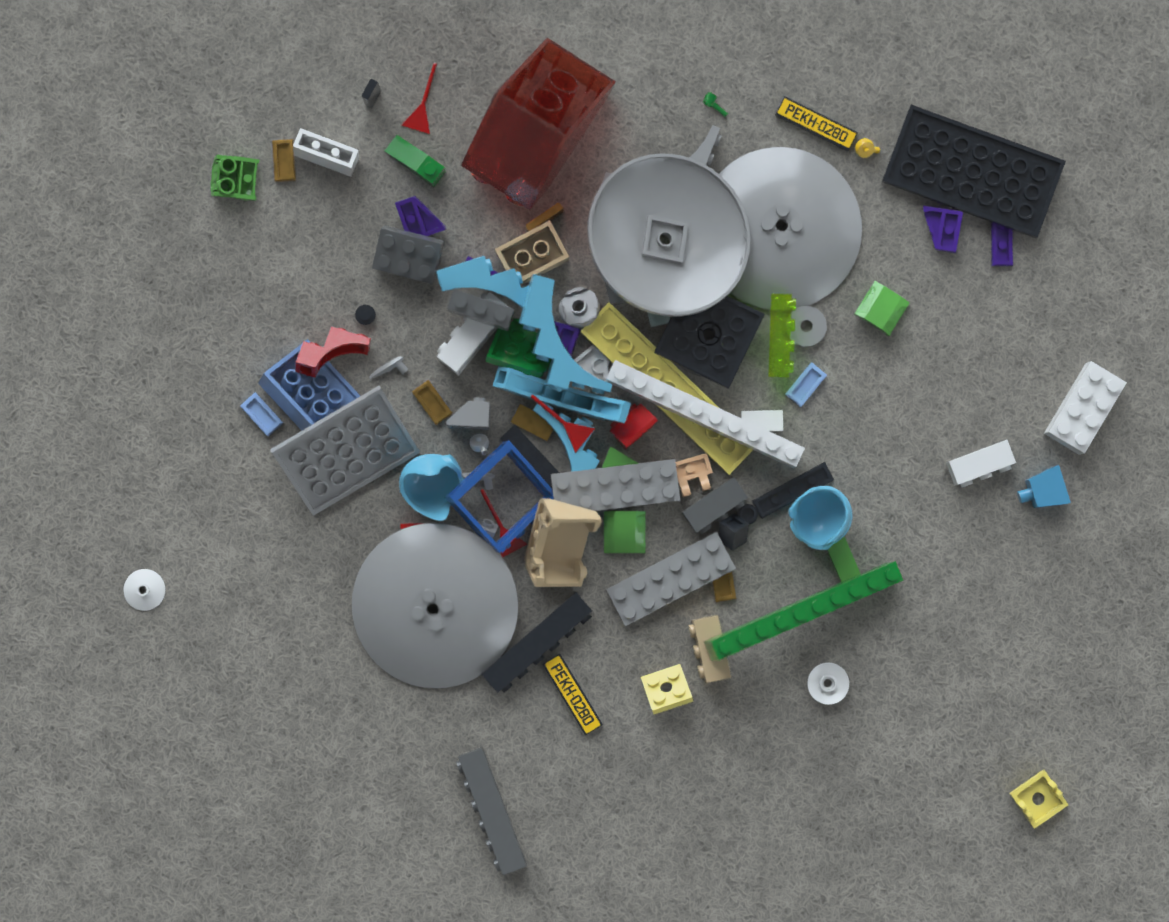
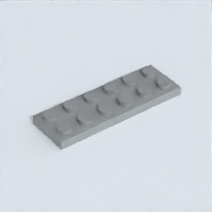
M675 459L551 474L554 500L593 511L680 501Z
M715 532L606 590L624 625L628 626L730 573L736 567L718 533Z

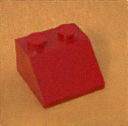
M633 404L629 408L625 423L612 422L610 424L612 429L609 432L626 450L651 429L658 420L642 404L638 406Z

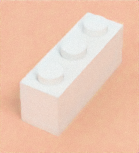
M301 128L293 144L294 156L352 177L359 160V150Z
M1008 440L946 462L954 485L960 484L961 488L973 484L972 479L980 477V480L992 477L991 472L999 470L1000 473L1012 469L1011 465L1016 463Z

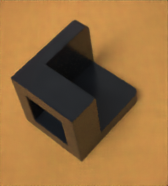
M732 514L722 520L719 524L718 535L723 545L734 551L745 544L748 537L749 523L736 514Z

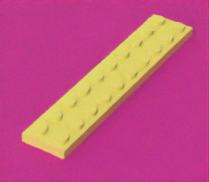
M610 302L602 308L593 323L580 331L612 364L615 360L718 407L671 361L655 354L656 347ZM656 405L728 475L753 451L740 443Z

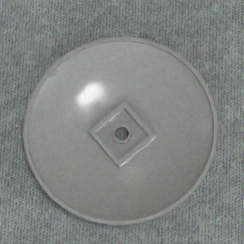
M771 147L743 155L719 173L740 199L750 229L748 261L740 280L730 292L731 295L744 303L762 309L776 311L792 310L818 302L843 282L852 269L859 253L862 237V220L858 202L852 189L832 165L818 156L803 150ZM780 220L786 222L787 229L785 231L777 230L776 222Z
M651 154L633 159L616 169L604 181L590 207L587 237L589 250L598 272L619 297L643 311L662 316H686L704 311L725 298L736 286L745 270L750 252V229L742 203L731 186L717 172L692 158L675 154ZM666 235L670 240L669 244L661 243L660 236Z
M423 523L393 533L378 544L368 555L354 583L352 616L357 635L364 649L384 671L411 685L424 688H447L467 683L479 677L503 655L516 628L518 594L508 565L502 556L479 535L456 525ZM431 603L436 604L439 608L438 613H429L427 606Z

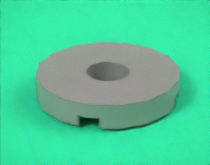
M584 287L573 288L568 291L559 304V313L563 321L575 328L586 327L593 323L600 311V302L596 294ZM577 304H584V308L581 311H575Z
M801 306L794 309L788 316L785 324L789 339L795 345L801 347L818 344L825 336L827 330V322L823 313L811 306ZM809 321L812 325L811 331H802L801 323Z

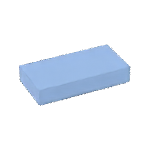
M811 362L785 395L802 407L827 374Z
M256 392L240 405L268 437L283 424L280 418Z

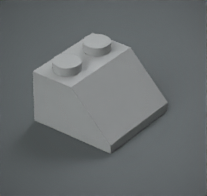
M473 398V401H468L446 421V425L448 428L490 430L491 404L487 402L486 398Z

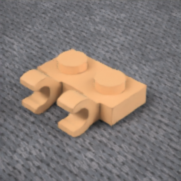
M707 453L676 462L678 484L682 497L691 495L687 481L699 478L702 492L711 489L707 475L713 472Z

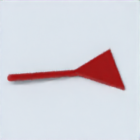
M436 63L432 66L422 103L401 126L430 134L425 104L437 67Z
M531 395V398L563 424L576 453L595 428L564 421L535 395Z
M481 489L480 492L500 528L501 538L508 529L503 527L484 489ZM515 537L510 542L511 547L503 553L501 552V556L503 558L528 544L522 539Z

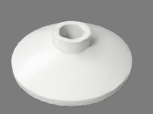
M141 569L133 572L127 578L124 584V596L133 608L141 611L151 610L162 602L165 596V584L156 572ZM140 587H146L147 591L145 594L140 593Z
M822 663L810 672L807 686L811 696L816 701L822 704H835L846 696L849 689V678L845 670L839 665ZM826 679H829L831 681V685L829 687L824 686V681Z

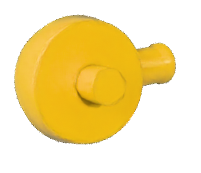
M864 138L856 143L855 151L858 156L867 158L873 153L879 154L880 147H874L871 140Z

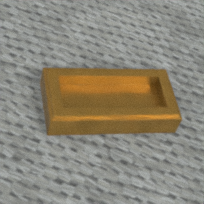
M293 139L272 140L275 182L296 181Z
M556 203L527 223L526 230L530 231L551 221L564 212V208L560 203Z
M429 380L412 391L435 425L453 414Z
M521 404L511 420V423L545 441H548L553 431V428L546 420Z
M732 571L712 581L716 602L736 599Z

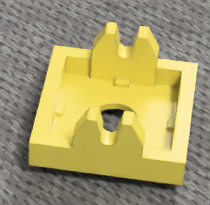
M680 664L641 677L653 715L693 702ZM664 683L672 684V690L669 692H662L660 688Z
M1045 770L1040 771L1009 793L1034 829L1068 806L1063 793L1057 788L1056 783L1051 780ZM1035 793L1043 794L1044 802L1042 804L1036 805L1033 803L1032 797Z

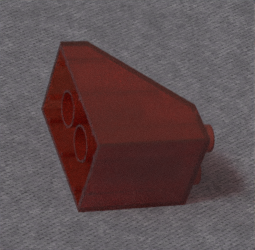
M547 37L495 92L460 166L470 171L478 182L490 184L504 193L507 199L514 205L524 206L531 210L548 190L607 100L616 81Z

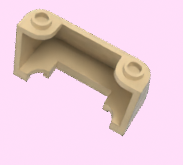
M553 499L539 500L525 553V566L535 587H582L583 580L587 576V568L581 560L589 531L596 532L601 526V517L596 511Z

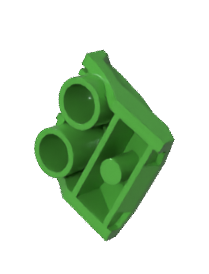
M216 155L211 173V196L255 201L259 159Z
M874 281L854 315L872 324L889 337L910 302L884 285Z
M604 511V553H645L646 511Z

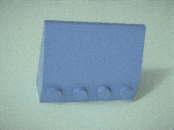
M301 344L263 373L258 384L301 430H304L357 399L360 395L329 361L319 370L316 378L295 372L296 359L300 352Z

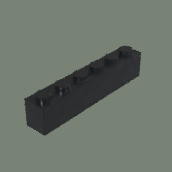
M577 592L574 593L481 675L497 693L501 690L505 693L513 686L511 683L516 677L521 679L529 672L527 667L532 663L536 666L545 658L542 654L548 649L551 652L560 645L558 641L563 636L566 638L571 636L576 631L574 627L579 622L582 625L592 617L590 615L592 612L591 608Z

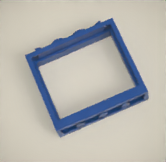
M510 441L502 442L444 497L476 534L483 538L497 553H503L506 549H509L511 547L510 542L515 537L517 539L526 532L525 528L529 524H533L539 501L495 542L459 502V499L506 454L544 496L542 499L554 500L552 488Z

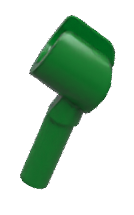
M708 92L703 99V103L708 107L716 109L722 116L726 117L728 113L715 103L717 96Z

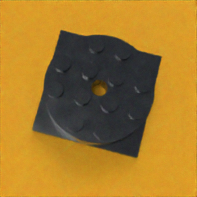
M726 296L714 306L699 313L686 316H671L654 353L681 366L694 375L702 376L729 389L765 314ZM711 330L714 333V338L706 341L703 332Z

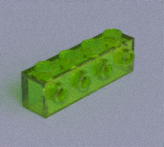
M771 293L768 377L789 378L790 373H794V361H790V352H794L795 340H791V331L795 332V319H792V311H796V298H792V294Z

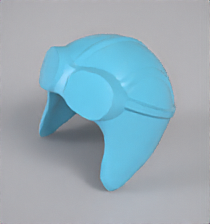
M426 454L414 458L404 467L399 479V489L405 501L415 511L431 519L443 521L448 517L451 506L444 497L464 478L461 474L460 465L450 454Z
M817 486L809 489L789 509V516L792 518L790 527L794 535L800 541L806 543L807 546L818 550H828L833 544L841 540L849 531L853 519L852 508L846 496L841 491L830 486Z

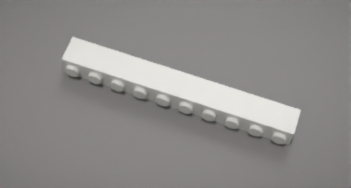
M614 361L606 378V382L791 468L797 466L805 449L798 444L619 361Z

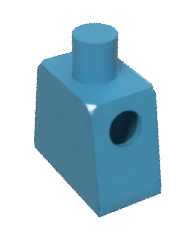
M1059 465L1053 466L1025 480L1027 489L1017 491L1020 503L1031 501L1033 508L1071 503Z

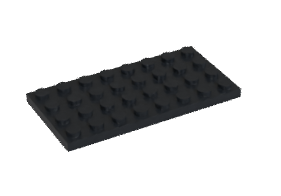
M911 104L882 182L1037 239L1066 161Z

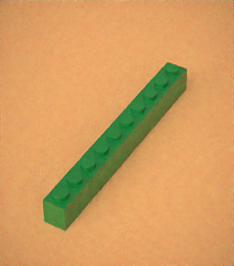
M896 561L887 562L704 641L711 661H719L904 580Z

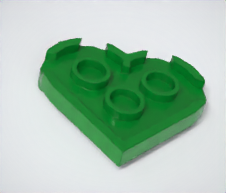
M514 318L508 331L497 329L485 362L511 368L525 375L540 378L550 368L552 358H549L548 362L536 359L537 354L532 353L537 337L536 331L523 329L524 324L519 323L520 319Z

